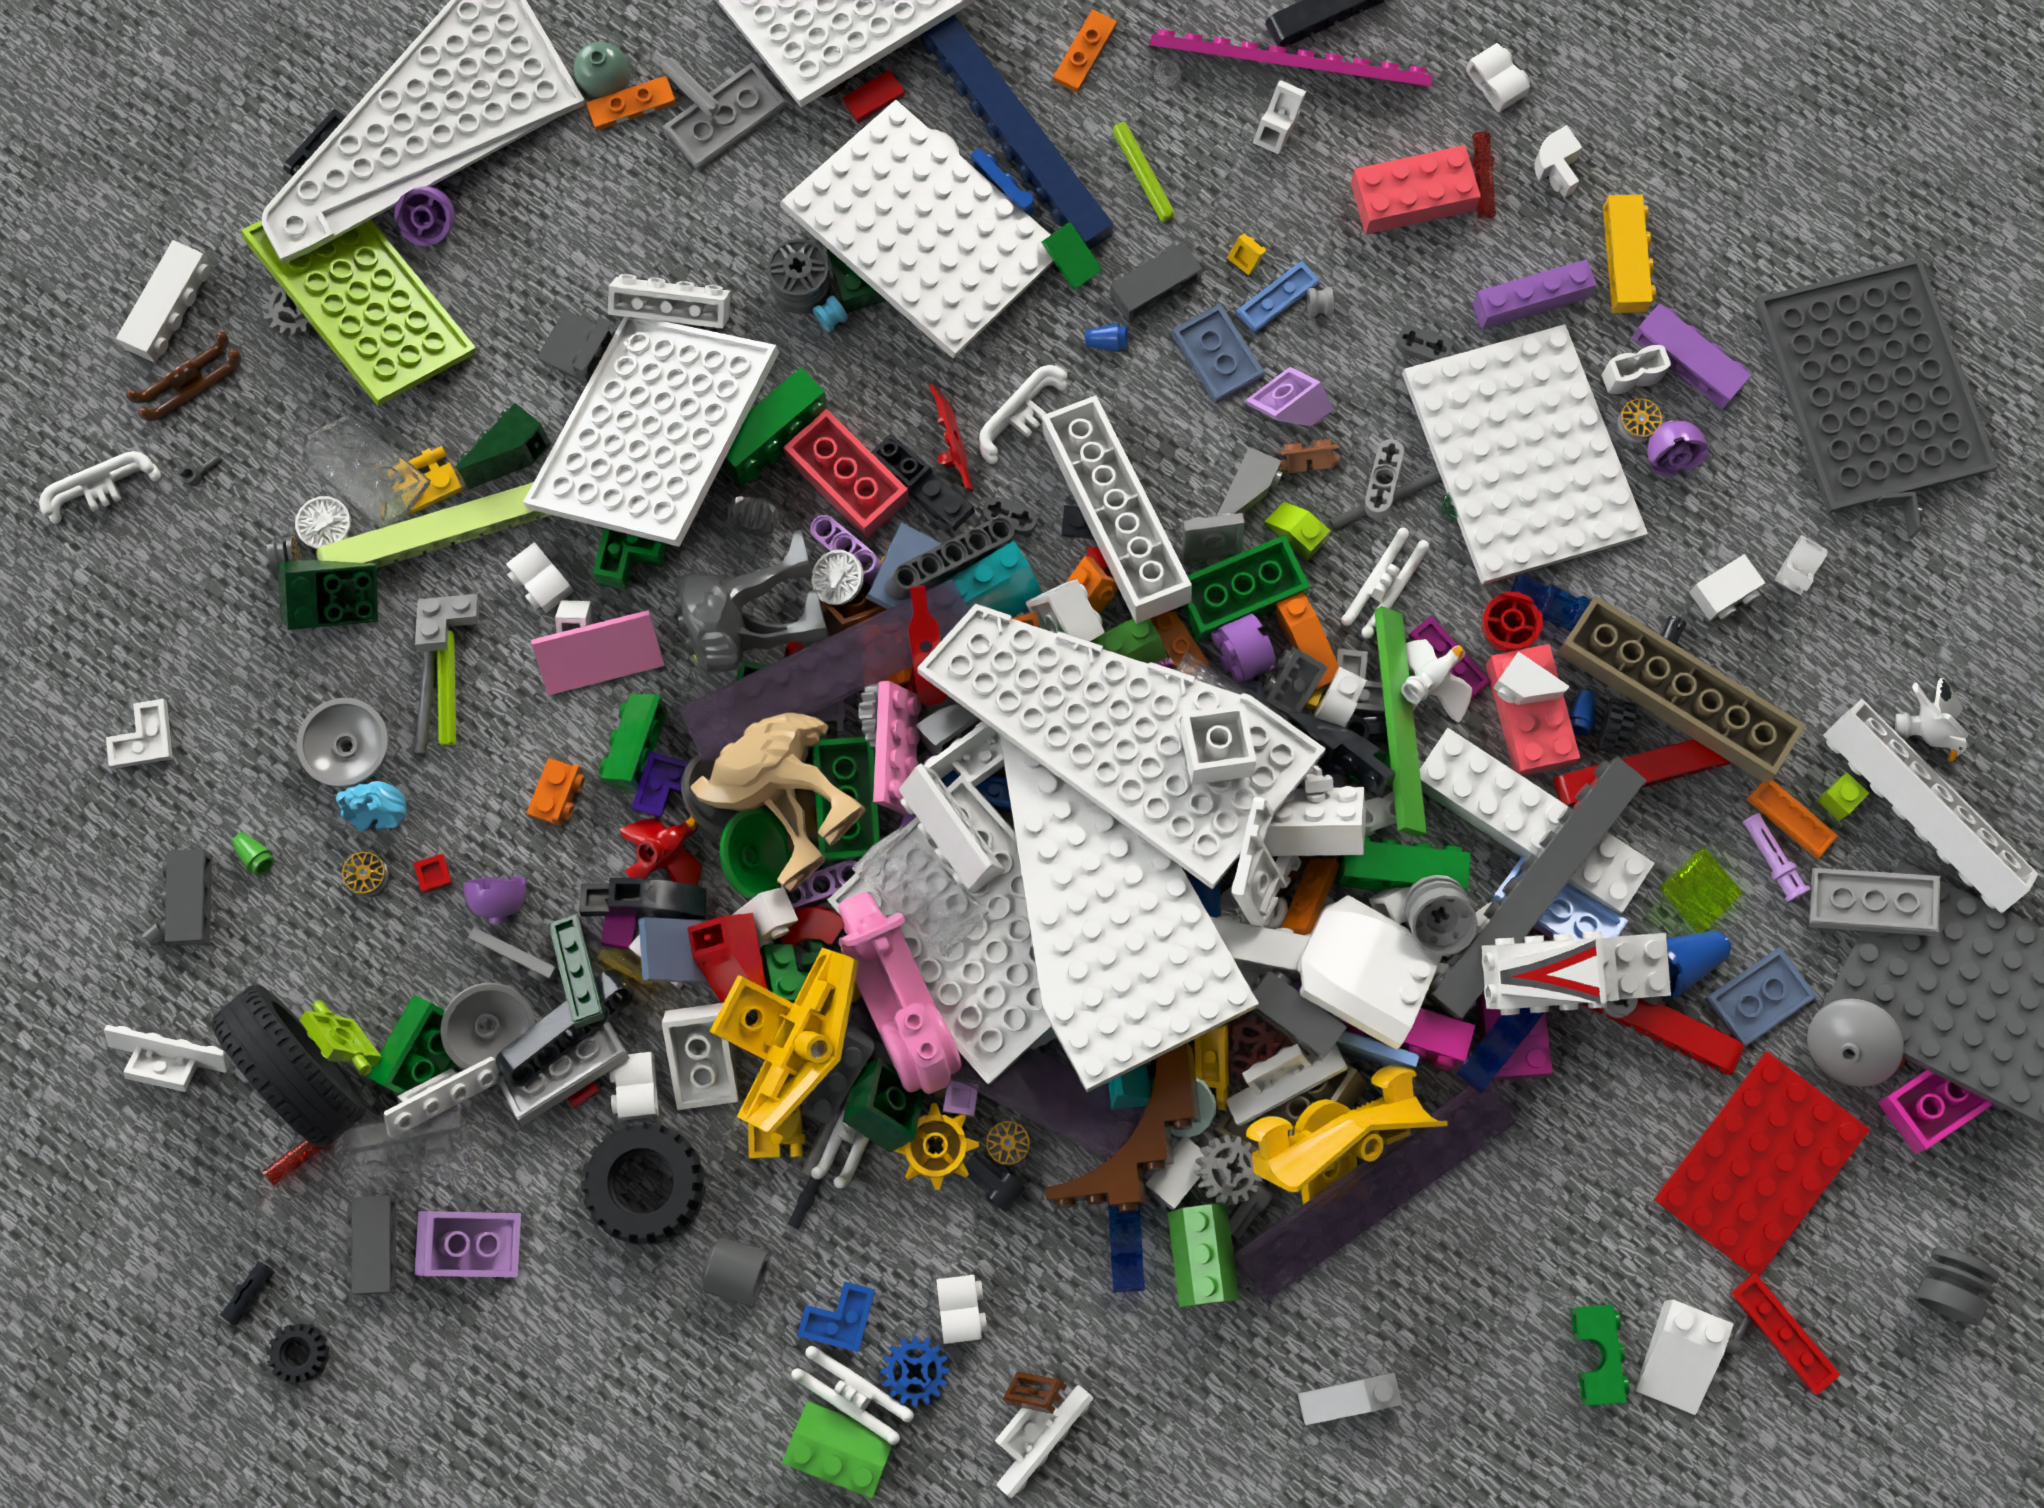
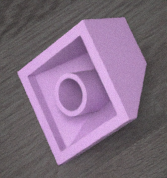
M1291 367L1245 400L1249 406L1277 421L1312 426L1321 422L1328 413L1334 410L1322 383Z

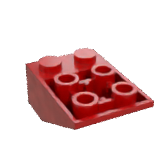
M753 913L721 916L687 927L692 957L721 1003L725 1002L738 975L768 990L764 978L763 961L759 950L757 927L754 922Z

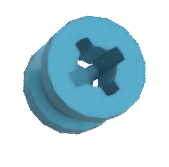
M833 295L827 298L824 305H817L813 308L817 320L827 332L832 331L838 322L844 323L848 320L844 308Z

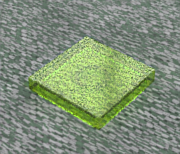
M1700 847L1659 887V890L1696 933H1703L1743 893L1705 847Z

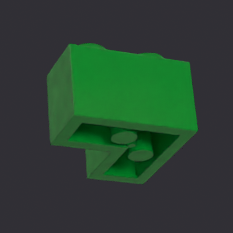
M604 528L593 575L599 585L627 590L633 563L662 568L668 544Z

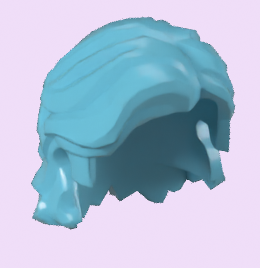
M375 781L369 784H359L355 787L347 788L346 791L338 792L336 796V801L341 809L342 819L349 820L359 832L369 829L371 823L376 819L378 823L375 825L376 831L384 828H395L406 818L407 807L403 793L395 786L384 782Z

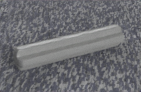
M668 57L665 61H662V71L709 117H714L716 113L720 112L719 103L673 58Z

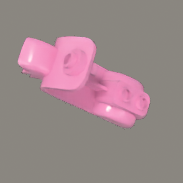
M868 892L859 893L842 901L839 904V913L845 925L844 931L848 935L839 939L843 955L859 961L855 982L904 1089L907 1092L922 1089L924 1093L931 1094L947 1087L951 1082V1074L956 1073L961 1068L960 1055L949 1027L936 1008L900 927L905 922L904 916L901 913H896L886 918V916L882 915L874 898Z

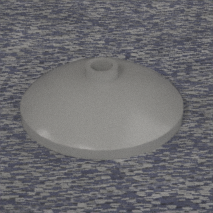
M353 698L329 700L314 708L302 722L297 736V753L304 769L315 780L332 787H350L369 779L383 764L389 747L388 729L383 718L373 707ZM346 743H352L353 745L349 752L343 751V746Z
M499 983L476 984L460 992L447 1006L441 1021V1040L451 1060L465 1070L489 1057L495 1059L501 1050L535 1025V1018L527 1000L515 989ZM483 1019L491 1020L489 1026H480V1022Z
M1841 999L1831 1002L1816 1013L1809 1025L1807 1044L1812 1059L1827 1076L1842 1084L1867 1087L1882 1083L1895 1073L1902 1061L1904 1040L1899 1026L1885 1010L1871 1002L1860 999ZM1846 1049H1852L1855 1055L1848 1054Z

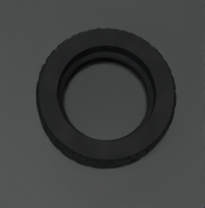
M261 985L248 986L213 1016L211 1022L212 1030L230 1059L265 1101L308 1142L316 1147L330 1146L364 1117L367 1108L366 1104L337 1062L329 1061L322 1056L321 1049L307 1035V1030L299 1019L265 987Z

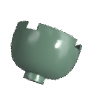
M598 41L584 46L576 55L573 63L575 82L578 88L589 98L598 99L623 89L625 90L629 84L631 77L629 62L621 49L611 43Z

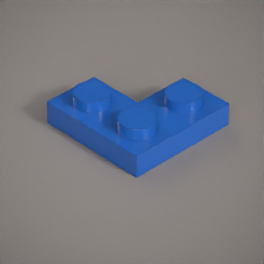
M844 1281L836 1313L805 1305L797 1336L859 1352L875 1289Z

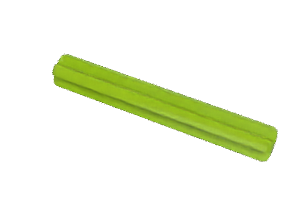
M1121 122L1113 127V134L1160 221L1166 222L1174 217L1175 211L1127 123Z
M448 630V649L437 650L438 739L441 746H454L456 744L454 633Z

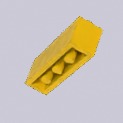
M1643 194L1608 195L1603 205L1612 313L1647 312L1652 302H1655L1656 287L1651 285L1650 277L1653 274L1654 264L1653 259L1649 258L1648 249L1651 246V234L1646 232L1649 210L1648 206L1644 205Z

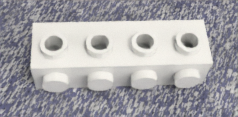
M172 240L116 337L125 350L154 363L166 352L170 337L181 326L185 311L188 306L194 303L197 290L210 275L212 265L203 253Z
M622 274L616 277L609 285L608 314L723 328L729 320L731 291L723 290V287L718 285H706L705 288L695 287L692 282L687 281L671 284L665 283V280L661 278H649L647 281L638 280L634 275Z

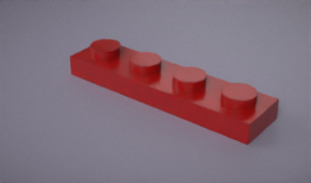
M1756 1273L1750 1275L1729 1293L1813 1395H1818L1841 1375Z

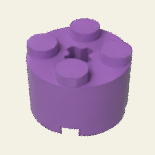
M1248 614L1211 632L1215 645L1221 649L1223 656L1219 657V661L1225 673L1231 672L1237 684L1274 669L1273 665L1276 664L1271 642L1267 635L1263 636L1258 630L1262 625L1253 614Z

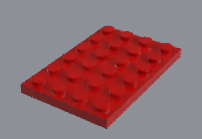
M1765 1051L1653 1200L1750 1275L1756 1273L1760 1276L1870 1129L1768 1051Z

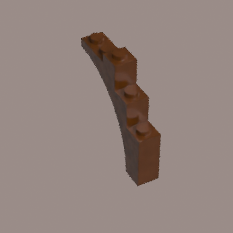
M1188 1043L1156 1058V1074L1152 1095L1143 1118L1129 1140L1112 1158L1092 1172L1067 1183L1046 1187L1047 1201L1057 1204V1208H1071L1076 1206L1077 1201L1087 1200L1088 1204L1106 1203V1198L1109 1197V1205L1119 1209V1213L1137 1212L1138 1206L1147 1205L1143 1168L1146 1167L1147 1171L1165 1170V1165L1174 1164L1170 1126H1173L1175 1130L1192 1128V1123L1201 1122L1193 1048Z

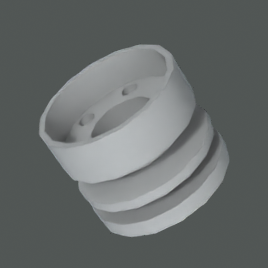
M1444 875L1424 877L1413 884L1405 895L1403 908L1406 920L1415 941L1423 950L1433 955L1447 956L1463 950L1475 937L1478 926L1476 913L1466 891L1458 881Z

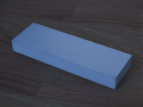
M1302 260L1236 310V315L1253 334H1256L1307 294L1308 288H1316L1320 285L1321 281Z

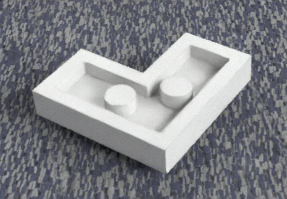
M158 699L133 704L136 732L106 737L108 765L110 768L116 769L173 759L166 700Z

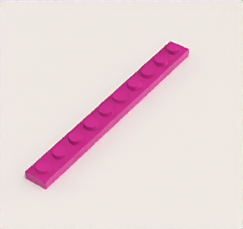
M1158 29V34H1152L1150 41L1151 46L1431 86L1433 77L1432 74H1426L1427 68L1410 65L1409 71L1398 70L1399 64L1383 61L1382 66L1377 67L1370 65V59L1354 57L1353 63L1343 62L1342 55L1326 53L1325 59L1314 57L1315 51L1298 49L1297 55L1286 53L1287 47L1270 45L1269 51L1258 49L1259 43L1242 41L1241 47L1230 45L1231 39L1214 37V42L1202 41L1203 35L1186 33V38L1174 37L1175 31Z

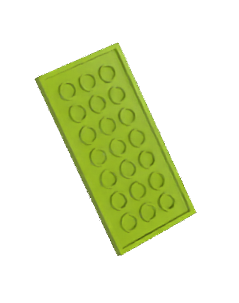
M371 219L310 253L284 264L279 260L267 238L262 220L241 230L242 239L377 406L475 354L476 347Z

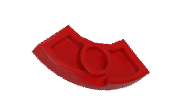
M823 906L798 908L794 910L798 921L788 928L789 933L779 937V939L785 944H792L793 948L801 941L809 938L821 939L832 945L843 932L845 925L841 915L834 909Z

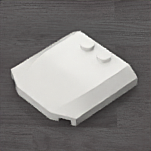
M1347 895L1325 909L1318 917L1297 963L1298 973L1301 974L1302 986L1299 989L1300 996L1397 1050L1403 1044L1414 1024L1442 955H1433L1423 950L1415 941L1411 930Z

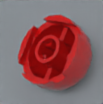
M1504 592L1500 596L1495 597L1487 604L1481 617V631L1485 640L1494 649L1503 653L1528 648L1536 641L1543 627L1541 611H1538L1537 606L1529 596L1520 592Z

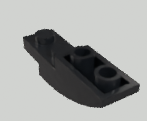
M891 433L871 451L908 489V494L933 518L936 520L939 518L954 532L975 513L974 507L935 475L925 461Z
M1298 712L1288 714L1287 722L1326 748L1324 755L1318 761L1323 766L1330 769L1335 764H1338L1345 772L1351 774L1380 798H1384L1390 793L1395 772L1378 760L1380 748L1338 724L1327 722L1308 714Z
M610 878L609 883L581 884L579 913L581 917L643 915V918L706 919L707 890L706 888L663 880Z

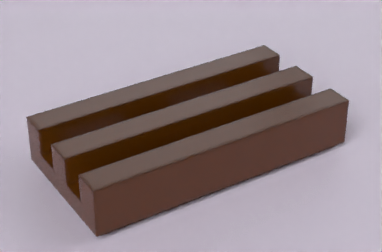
M1017 1371L1003 1400L1011 1406L1053 1414L1056 1408L1052 1404L1053 1402L1059 1403L1061 1396L1058 1392L1059 1390L1065 1391L1067 1385L1059 1379ZM1021 1382L1050 1389L1047 1392L1032 1387H1022L1019 1384ZM1014 1394L1023 1395V1396H1028V1397H1033V1398H1038V1399H1043L1044 1401H1042V1400H1037V1399H1032V1398H1027V1397H1022V1396H1017V1395H1014Z

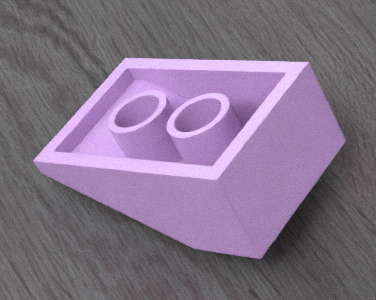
M418 1211L415 1275L518 1277L521 1213Z

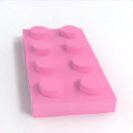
M891 681L879 682L873 802L904 815L909 813L900 802L904 797L898 789L914 768L918 766L917 744L919 743L920 736L915 725L918 724L921 703L917 698V694Z

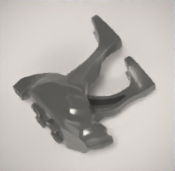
M802 530L794 531L789 552L781 563L730 579L710 573H688L676 578L680 596L675 597V602L679 614H683L678 616L682 634L686 633V636H689L685 639L690 656L696 655L698 664L710 673L735 670L743 658V652L755 648L768 650L787 642L804 641L818 643L829 641L827 626L816 589L808 592L804 614L797 622L770 624L742 612V607L746 603L766 594L776 584L787 579L813 576L810 557L806 549Z

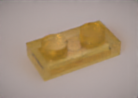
M602 948L597 957L600 963L655 991L659 982L643 981L641 962L636 966L627 961L630 956L616 948H613L611 952Z

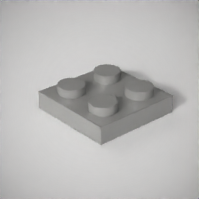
M1224 513L1216 517H1195L1183 521V561L1191 562L1242 553L1245 524L1243 513Z

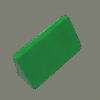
M1070 222L1041 241L1073 290L1102 270Z

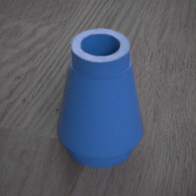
M1120 323L1086 330V347L1120 352L1121 349H1127V326H1120Z
M1590 690L1578 691V695L1568 713L1574 735L1588 736L1591 730L1595 728L1596 694Z

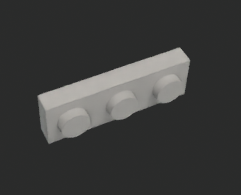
M473 927L468 936L475 943L473 949L489 957L494 952L502 956L501 963L515 970L520 965L529 970L527 974L529 977L541 983H544L546 979L555 982L560 972L556 967Z

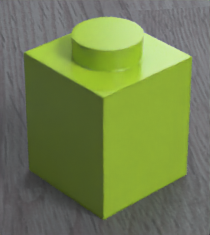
M1846 772L1816 801L1840 821L1849 815L1865 799L1869 792Z

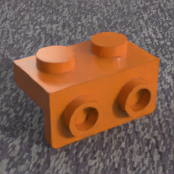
M1087 556L1083 557L1066 581L1069 582L1077 579L1088 592V601L1093 610L1099 615L1119 589L1114 578L1108 577L1095 560Z

